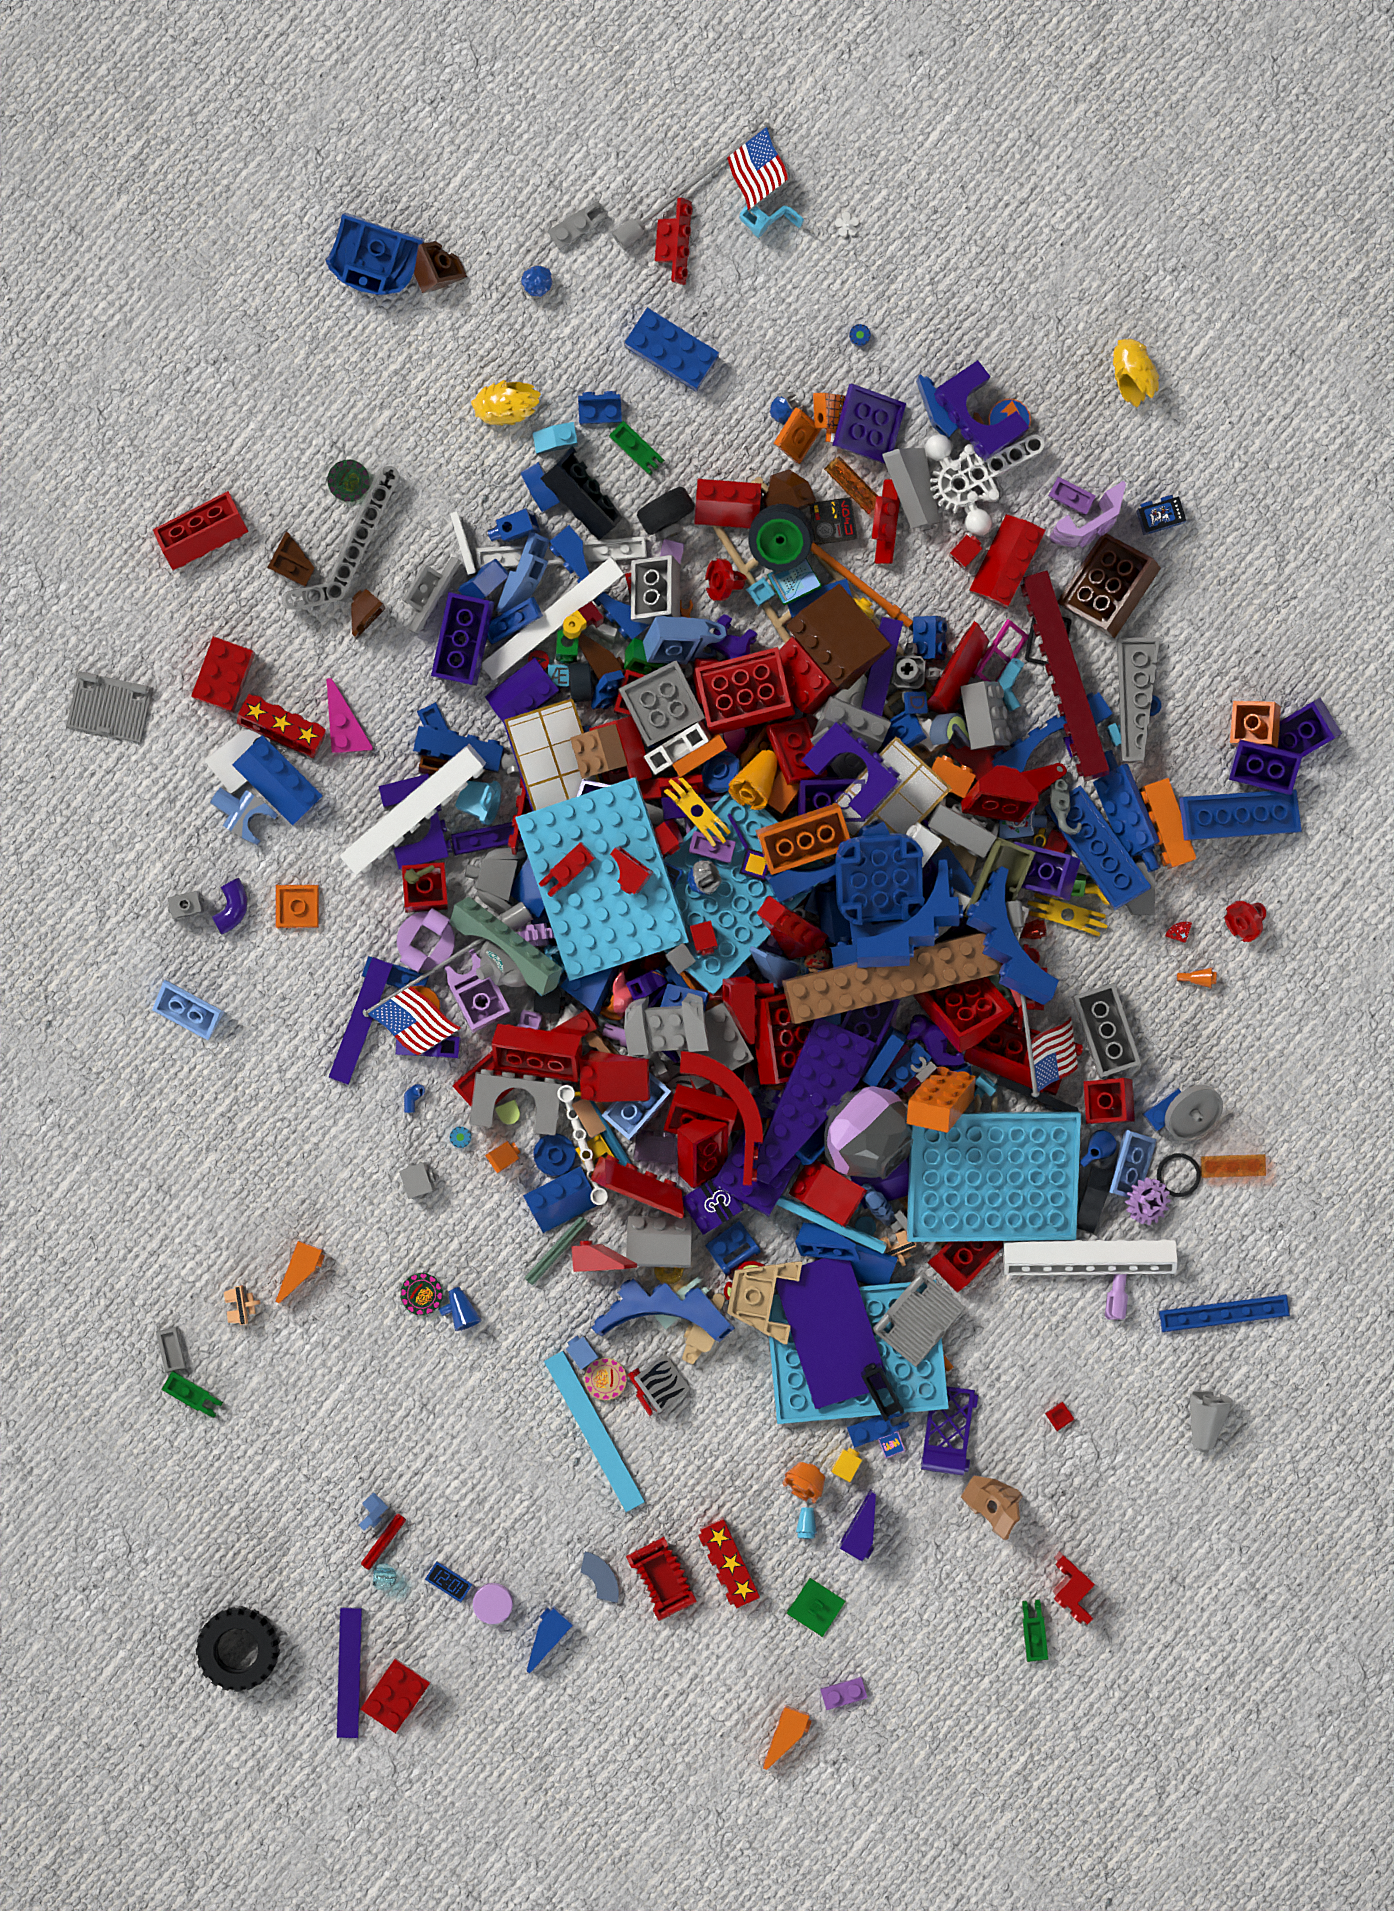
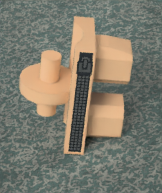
M905 1229L895 1233L899 1243L892 1246L887 1236L879 1239L887 1243L884 1253L891 1256L897 1255L895 1256L898 1258L897 1262H900L902 1267L906 1266L904 1259L911 1257L909 1251L902 1254L901 1252L917 1246L915 1242L907 1241Z
M243 1285L235 1286V1289L225 1291L224 1298L225 1303L237 1302L238 1310L227 1311L228 1323L244 1325L248 1323L246 1307L248 1306L249 1315L256 1314L254 1305H259L260 1300L254 1301L252 1292L246 1293L247 1302H245Z

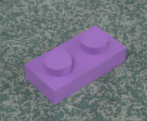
M1058 476L1048 497L1086 516L1096 495Z
M694 831L689 853L731 863L736 842L725 839L726 842L723 844L717 837L710 835L716 843V846L712 847L702 833Z
M862 1677L820 1688L826 1710L868 1698Z

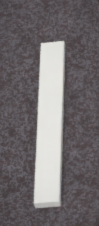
M646 537L583 541L585 563L605 562L610 557L615 561L646 559ZM549 543L544 556V560L548 561L547 566L563 565L565 563L564 559L561 556L556 557L549 549L552 545ZM525 545L476 548L477 570H480L482 566L494 559H497L504 568H517Z
M610 557L544 611L541 618L527 625L482 662L481 666L491 679L495 681L559 629L566 617L588 602L593 601L625 573L615 560Z

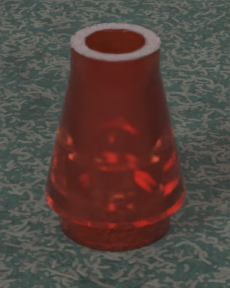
M1039 919L1025 923L1020 936L1023 939L1042 940V937H1047L1045 920Z

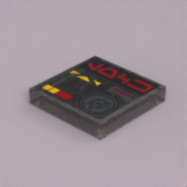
M851 497L814 502L809 506L816 545L857 539Z

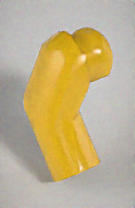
M1096 883L1085 884V894H1097L1103 904L1110 905Z

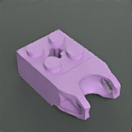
M472 949L469 951V954L472 958L473 967L469 973L464 975L458 974L449 964L443 967L447 973L448 987L471 1032L474 1033L510 1015V1009L500 989L490 977L484 980L478 978L476 969L481 967V959ZM479 999L483 1002L487 1001L485 1007L477 1006Z

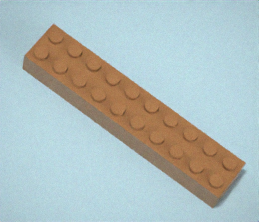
M980 931L936 942L934 946L915 947L914 957L910 958L909 966L857 968V962L782 980L791 1021L797 1024L999 974L1002 964L982 954L985 947L983 941L987 934Z

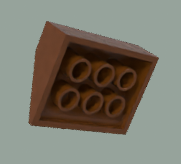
M1106 533L1099 537L1057 602L1097 630L1115 639L1161 567L1152 557Z
M841 584L836 585L805 607L786 625L836 687L849 690L892 646Z

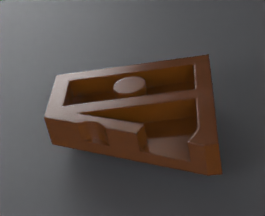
M285 532L267 568L303 587H307L315 567L291 535Z

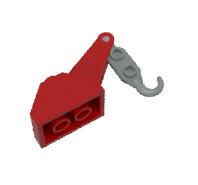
M1055 763L1021 773L1015 768L997 765L979 779L961 801L962 813L1021 823L1039 802L1038 796L1050 788L1051 808L1057 817L1061 830L1066 834L1075 835L1080 832L1082 824L1078 823L1077 827L1072 829L1066 823V818L1070 811L1069 787L1063 780L1067 769L1062 763Z

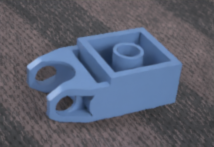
M656 616L643 640L647 662L670 664L677 661L678 664H688L689 661H695V658H712L716 656V650L712 646H707L712 652L706 653L703 651V648L708 644L723 640L726 637V631L723 625L708 619ZM710 629H718L721 635L717 636L710 633Z

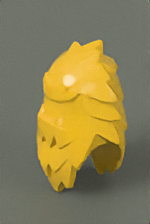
M1131 338L1118 340V345L1114 348L1113 352L1115 380L1124 400L1138 407L1140 402L1145 400L1146 394L1153 398L1155 391L1159 390V374L1148 355L1146 345Z
M502 380L498 384L494 382L489 387L485 386L476 395V398L471 401V404L475 411V417H479L489 425H515V422H520L535 412V409L532 408L540 403L538 398L541 393L532 389L534 388L532 384Z

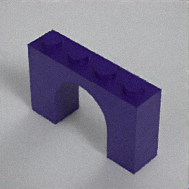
M977 360L940 385L934 395L937 403L948 412L949 419L961 429L962 436L974 446L975 453L982 457L984 461H987L1022 437L1029 429V426L1017 411L994 425L980 424L970 416L966 406L967 397L984 386L991 377L979 360Z
M835 722L801 761L816 775H822L838 756L847 752L860 756L866 763L868 779L865 786L848 805L863 819H868L902 782L899 778L900 773L892 766L888 768L883 763L884 758L876 751L872 753L867 748L869 744L863 738L859 737L857 739L852 734L853 729L847 723Z
M429 774L378 786L383 807L397 806L430 777ZM441 803L434 808L437 812L430 817L431 825L429 832L421 841L394 848L399 870H402V865L428 864L450 858L449 853L452 852L450 840L445 841L443 833L447 832L445 820H440L439 811H442Z

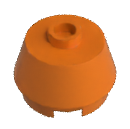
M799 1462L785 1473V1479L782 1484L786 1487L789 1485L792 1488L791 1493L804 1501L810 1498L813 1503H816L817 1499L822 1497L826 1478L815 1465Z

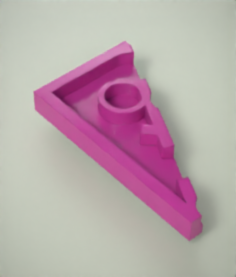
M327 678L331 752L373 751L372 745L333 679Z

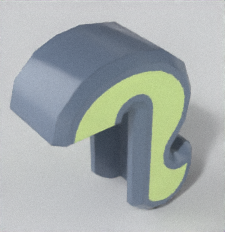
M955 712L937 715L931 724L929 732L933 745L946 744L950 740L956 749H960L963 746L971 747L968 727L960 714Z

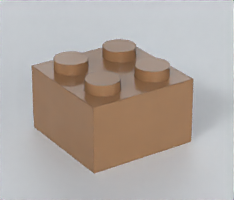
M616 724L570 738L582 779L627 766Z

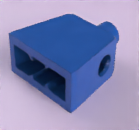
M527 508L497 519V526L487 530L492 542L498 539L512 542L529 536L530 532H541L534 511Z

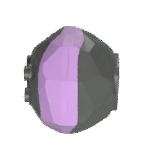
M870 1086L857 1092L847 1091L841 1098L842 1102L838 1106H831L826 1113L828 1119L825 1121L826 1128L824 1132L825 1156L831 1166L843 1174L869 1178L881 1177L885 1179L909 1156L913 1145L911 1126L906 1124L907 1109L899 1096L891 1090Z

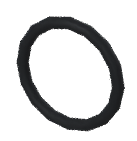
M1174 1153L1167 1156L1160 1162L1157 1169V1180L1163 1184L1161 1171L1169 1160L1173 1158L1187 1159L1194 1165L1196 1170L1194 1185L1183 1193H1175L1168 1190L1167 1187H1165V1190L1169 1191V1195L1173 1197L1190 1195L1197 1189L1201 1180V1171L1198 1163L1191 1156L1184 1153Z

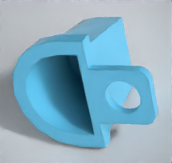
M467 780L468 785L459 793L455 806L457 809L479 818L482 824L489 826L495 820L499 811L502 797L501 785L497 781L484 783Z

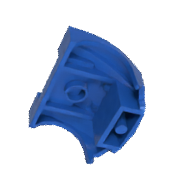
M345 212L341 216L333 248L325 260L329 270L338 280L358 291L376 295L398 293L409 284L415 270L418 246L423 244L425 239L366 221L364 218Z

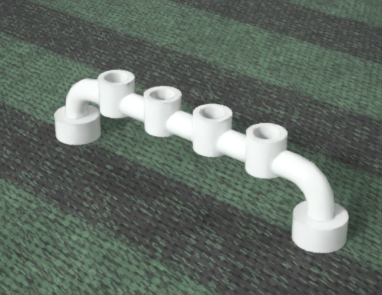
M563 1085L559 1088L557 1094L558 1098L566 1104L568 1110L567 1117L571 1120L574 1129L573 1136L579 1144L580 1158L585 1163L587 1169L586 1176L593 1188L591 1200L594 1204L602 1205L607 1201L608 1193L604 1188H601L600 1184L590 1180L589 1173L594 1171L595 1166L592 1160L593 1152L589 1149L585 1138L586 1131L582 1128L578 1115L575 1118L569 1116L570 1110H574L572 1104H574L575 1091L571 1086ZM582 1130L584 1136L577 1138L576 1131ZM583 1151L590 1152L591 1155L588 1159L583 1158Z

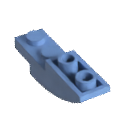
M533 532L529 533L516 572H509L496 611L505 613L532 596L548 564V561L544 560V556L550 539Z

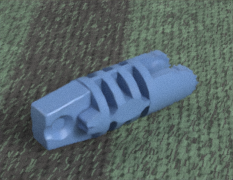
M868 1183L863 1184L861 1187L867 1190L864 1195L866 1206L885 1226L890 1225L896 1220L891 1205L880 1192H876L872 1185Z

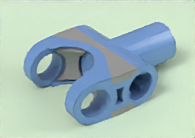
M220 787L210 802L229 815L222 826L256 845L261 840L256 838L250 830L251 819L258 814L269 815L274 819L278 816L264 801L247 790L239 800Z

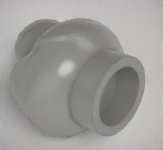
M510 746L511 754L507 755L504 753L501 756L500 764L507 771L508 777H518L521 775Z

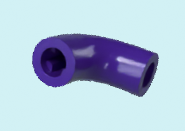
M240 878L234 879L220 887L226 898V906L221 912L213 915L212 919L221 935L231 931L241 923L247 912L248 898Z

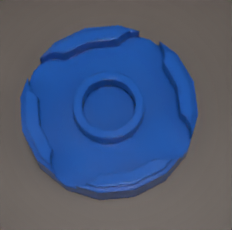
M721 751L705 761L701 768L704 785L716 793L728 791L730 781L742 770L741 761L728 751Z
M555 1133V1136L546 1135L542 1137L535 1145L533 1152L534 1161L538 1169L551 1176L562 1175L568 1172L576 1159V1150L572 1141L558 1133Z

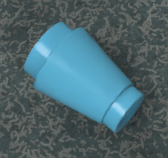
M801 1508L796 1529L800 1539H815L817 1529L814 1508Z

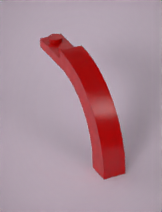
M681 1051V1075L700 1077L716 1084L731 1097L738 1107L745 1127L743 1186H752V1181L757 1182V1169L753 1168V1162L758 1160V1147H754L755 1143L763 1144L762 1121L753 1096L742 1080L725 1065L701 1054Z

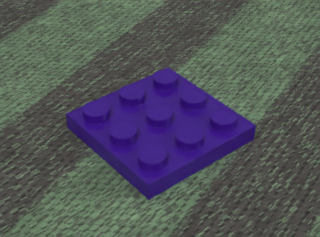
M849 384L832 446L885 464L883 454L894 450L906 403L861 386Z
M744 1129L714 1180L713 1185L769 1217L801 1160L793 1156L769 1184L757 1180V1182L752 1181V1186H743ZM755 1143L754 1147L759 1149L761 1144Z

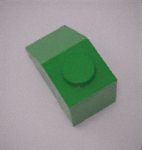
M633 638L625 649L624 670L627 669L647 675L669 664L647 662L643 640Z

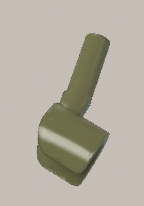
M431 865L417 873L411 868L405 873L404 878L408 883L415 884L420 877L435 870V868Z

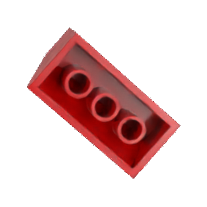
M229 491L153 529L159 546L172 570L181 568L187 563L201 558L208 552L220 548L224 544L240 538L249 532Z
M1006 514L969 591L1007 609L1046 530L1027 520Z
M1001 1023L981 1042L966 1050L964 1055L965 1062L1033 1089L1026 1033L1024 1031ZM1030 1034V1038H1031V1039H1033L1034 1037H1036V1036Z
M497 1024L491 1043L495 1070L578 1082L580 1074L579 1059L582 1057L583 1050L581 1036L537 1030L530 1027H517L510 1024Z

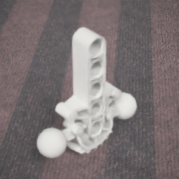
M941 434L932 435L926 442L925 450L927 455L931 459L939 461L943 468L941 472L933 471L932 473L937 478L930 479V482L936 485L930 488L931 491L937 492L933 498L935 500L941 499L938 503L939 507L943 503L946 504L945 511L953 507V514L957 513L958 508L963 507L967 514L965 526L969 533L975 536L985 535L992 527V519L986 511L978 509L976 501L995 502L999 497V492L992 479L1037 457L1044 448L1043 439L1038 435H1031L998 452L987 461H982L975 453L974 446L968 444L959 455V459L952 460L950 456L952 444L948 437ZM1031 441L1037 442L1039 449L1032 451L1028 443ZM1017 451L1020 454V459L1017 461L1012 460L1009 455L1010 452ZM966 461L967 469L961 471V463ZM991 462H1000L1002 468L1000 470L992 469ZM980 471L983 478L975 480L972 477V472ZM956 480L962 481L964 488L962 490L955 489L953 482ZM978 488L982 495H977L973 489Z

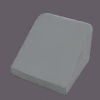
M684 943L666 954V958L678 974L696 962Z

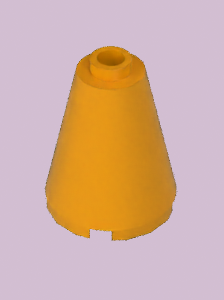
M770 750L761 751L730 781L728 792L737 803L742 806L745 803L751 805L750 809L752 810L765 808L779 764L775 753Z

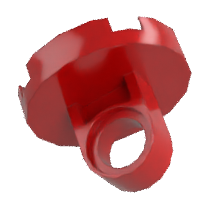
M716 558L717 560H712L707 567L705 580H709L710 588H706V591L713 601H725L729 598L732 590H742L744 588L747 577L741 572L733 571L727 559Z
M1235 901L1226 908L1227 915L1224 916V920L1234 936L1239 935L1243 938L1241 940L1243 942H1251L1261 935L1263 931L1262 921L1266 918V908L1262 903L1249 904L1245 901Z

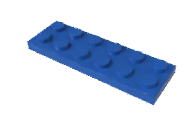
M1081 785L1069 792L1070 811L1066 818L1067 825L1072 829H1075L1078 823L1082 824L1079 833L1070 835L1063 832L1051 808V803L1045 806L1046 813L1078 859L1081 860L1082 865L1114 911L1151 889L1147 879Z
M1293 789L1291 795L1277 791L1179 798L1184 841L1302 832L1297 789Z

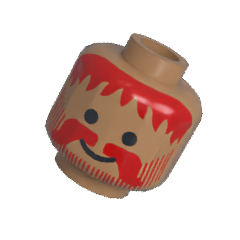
M824 943L815 954L805 956L804 965L809 968L808 972L814 973L819 970L832 968V950L827 948L828 944Z

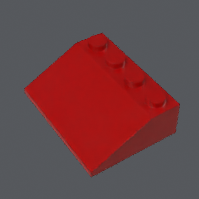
M974 621L962 636L927 701V708L940 715L955 713L958 710L960 704L957 701L962 695L960 686L968 685L970 677L975 678L974 671L978 667L977 664L980 659H983L989 649L987 646L990 641L977 622Z
M778 647L695 668L706 722L712 736L795 714Z
M987 977L913 995L959 1053L977 1045L1014 1012L1013 1007Z
M785 993L755 998L757 1015L755 1016L757 1028L755 1049L760 1084L788 1082L814 1019L797 1024L792 1023Z
M607 1155L606 1158L599 1157L590 1180L676 1217L683 1218L682 1190L676 1187V1182L666 1178L664 1182L657 1180L658 1175L646 1171L645 1174L638 1172L639 1167L630 1163H626V1166L618 1164L620 1159Z

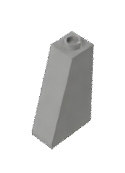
M900 448L884 453L885 464L910 527L920 528V531L933 529L932 525L940 523L936 500L933 498L934 491L930 489L933 486L930 482L931 476L925 448Z

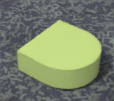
M515 1099L495 1108L500 1120L505 1124H513L520 1117V1110Z

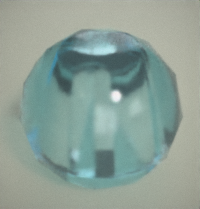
M385 1563L375 1566L373 1586L381 1591L392 1588L397 1580L395 1569Z

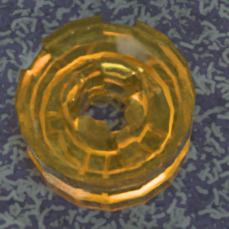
M654 1267V1272L657 1279L662 1283L674 1284L683 1276L684 1268L673 1267V1271L667 1273L665 1267Z

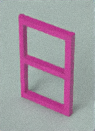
M1007 619L974 671V674L983 681L992 682L981 672L993 652H995L1007 662L995 681L997 682L1011 659L1017 657L1029 635L1011 620ZM1009 627L1022 636L1021 641L1010 658L997 648Z

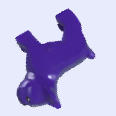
M723 614L716 623L725 627L726 637L717 643H711L706 646H712L713 649L728 659L750 654V645L756 642L758 633L749 628L741 637L728 635L727 629L731 627L732 618ZM714 629L712 634L721 635L718 629Z
M917 1014L912 1017L906 1039H915L923 1042L928 1054L932 1057L930 1061L937 1068L956 1067L965 1063L963 1053L958 1052L954 1056L946 1053L948 1038L937 1025L932 1024L925 1015Z

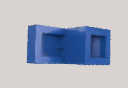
M494 559L482 566L474 578L460 585L458 591L465 596L483 599L502 583L509 573L497 559Z

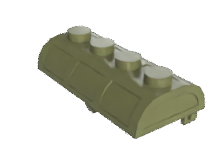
M997 837L963 916L969 917L966 915L968 908L971 904L978 902L983 892L988 888V876L992 871L995 872L1001 866L1009 870L1005 884V902L1015 901L1035 852Z

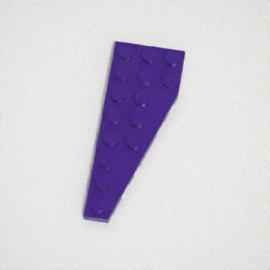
M821 1018L814 1019L764 1135L763 1144L758 1149V1160L753 1162V1168L757 1169V1180L769 1184L828 1117L826 1113L833 1105L838 1106L841 1103L842 1096L856 1086L875 1042Z

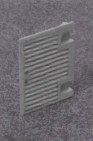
M79 671L66 727L141 744L153 687ZM84 681L94 683L93 689L84 688ZM134 692L143 693V700L134 699Z
M921 1271L874 1326L872 1331L917 1367L966 1308ZM924 1282L928 1287L920 1294L917 1289ZM891 1322L895 1326L887 1333L883 1329Z

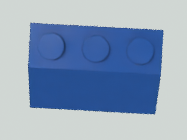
M581 1166L523 1195L543 1233L598 1206L591 1200L593 1188Z

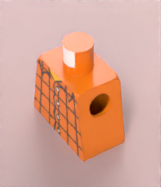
M813 393L814 425L816 428L826 429L825 442L833 443L846 397L844 395Z

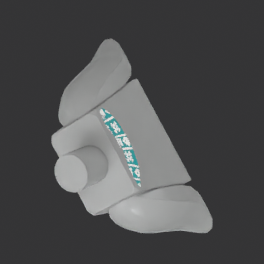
M487 939L481 949V967L476 969L478 978L484 980L490 977L495 985L498 986L503 984L510 987L527 986L528 984L512 958L502 948Z

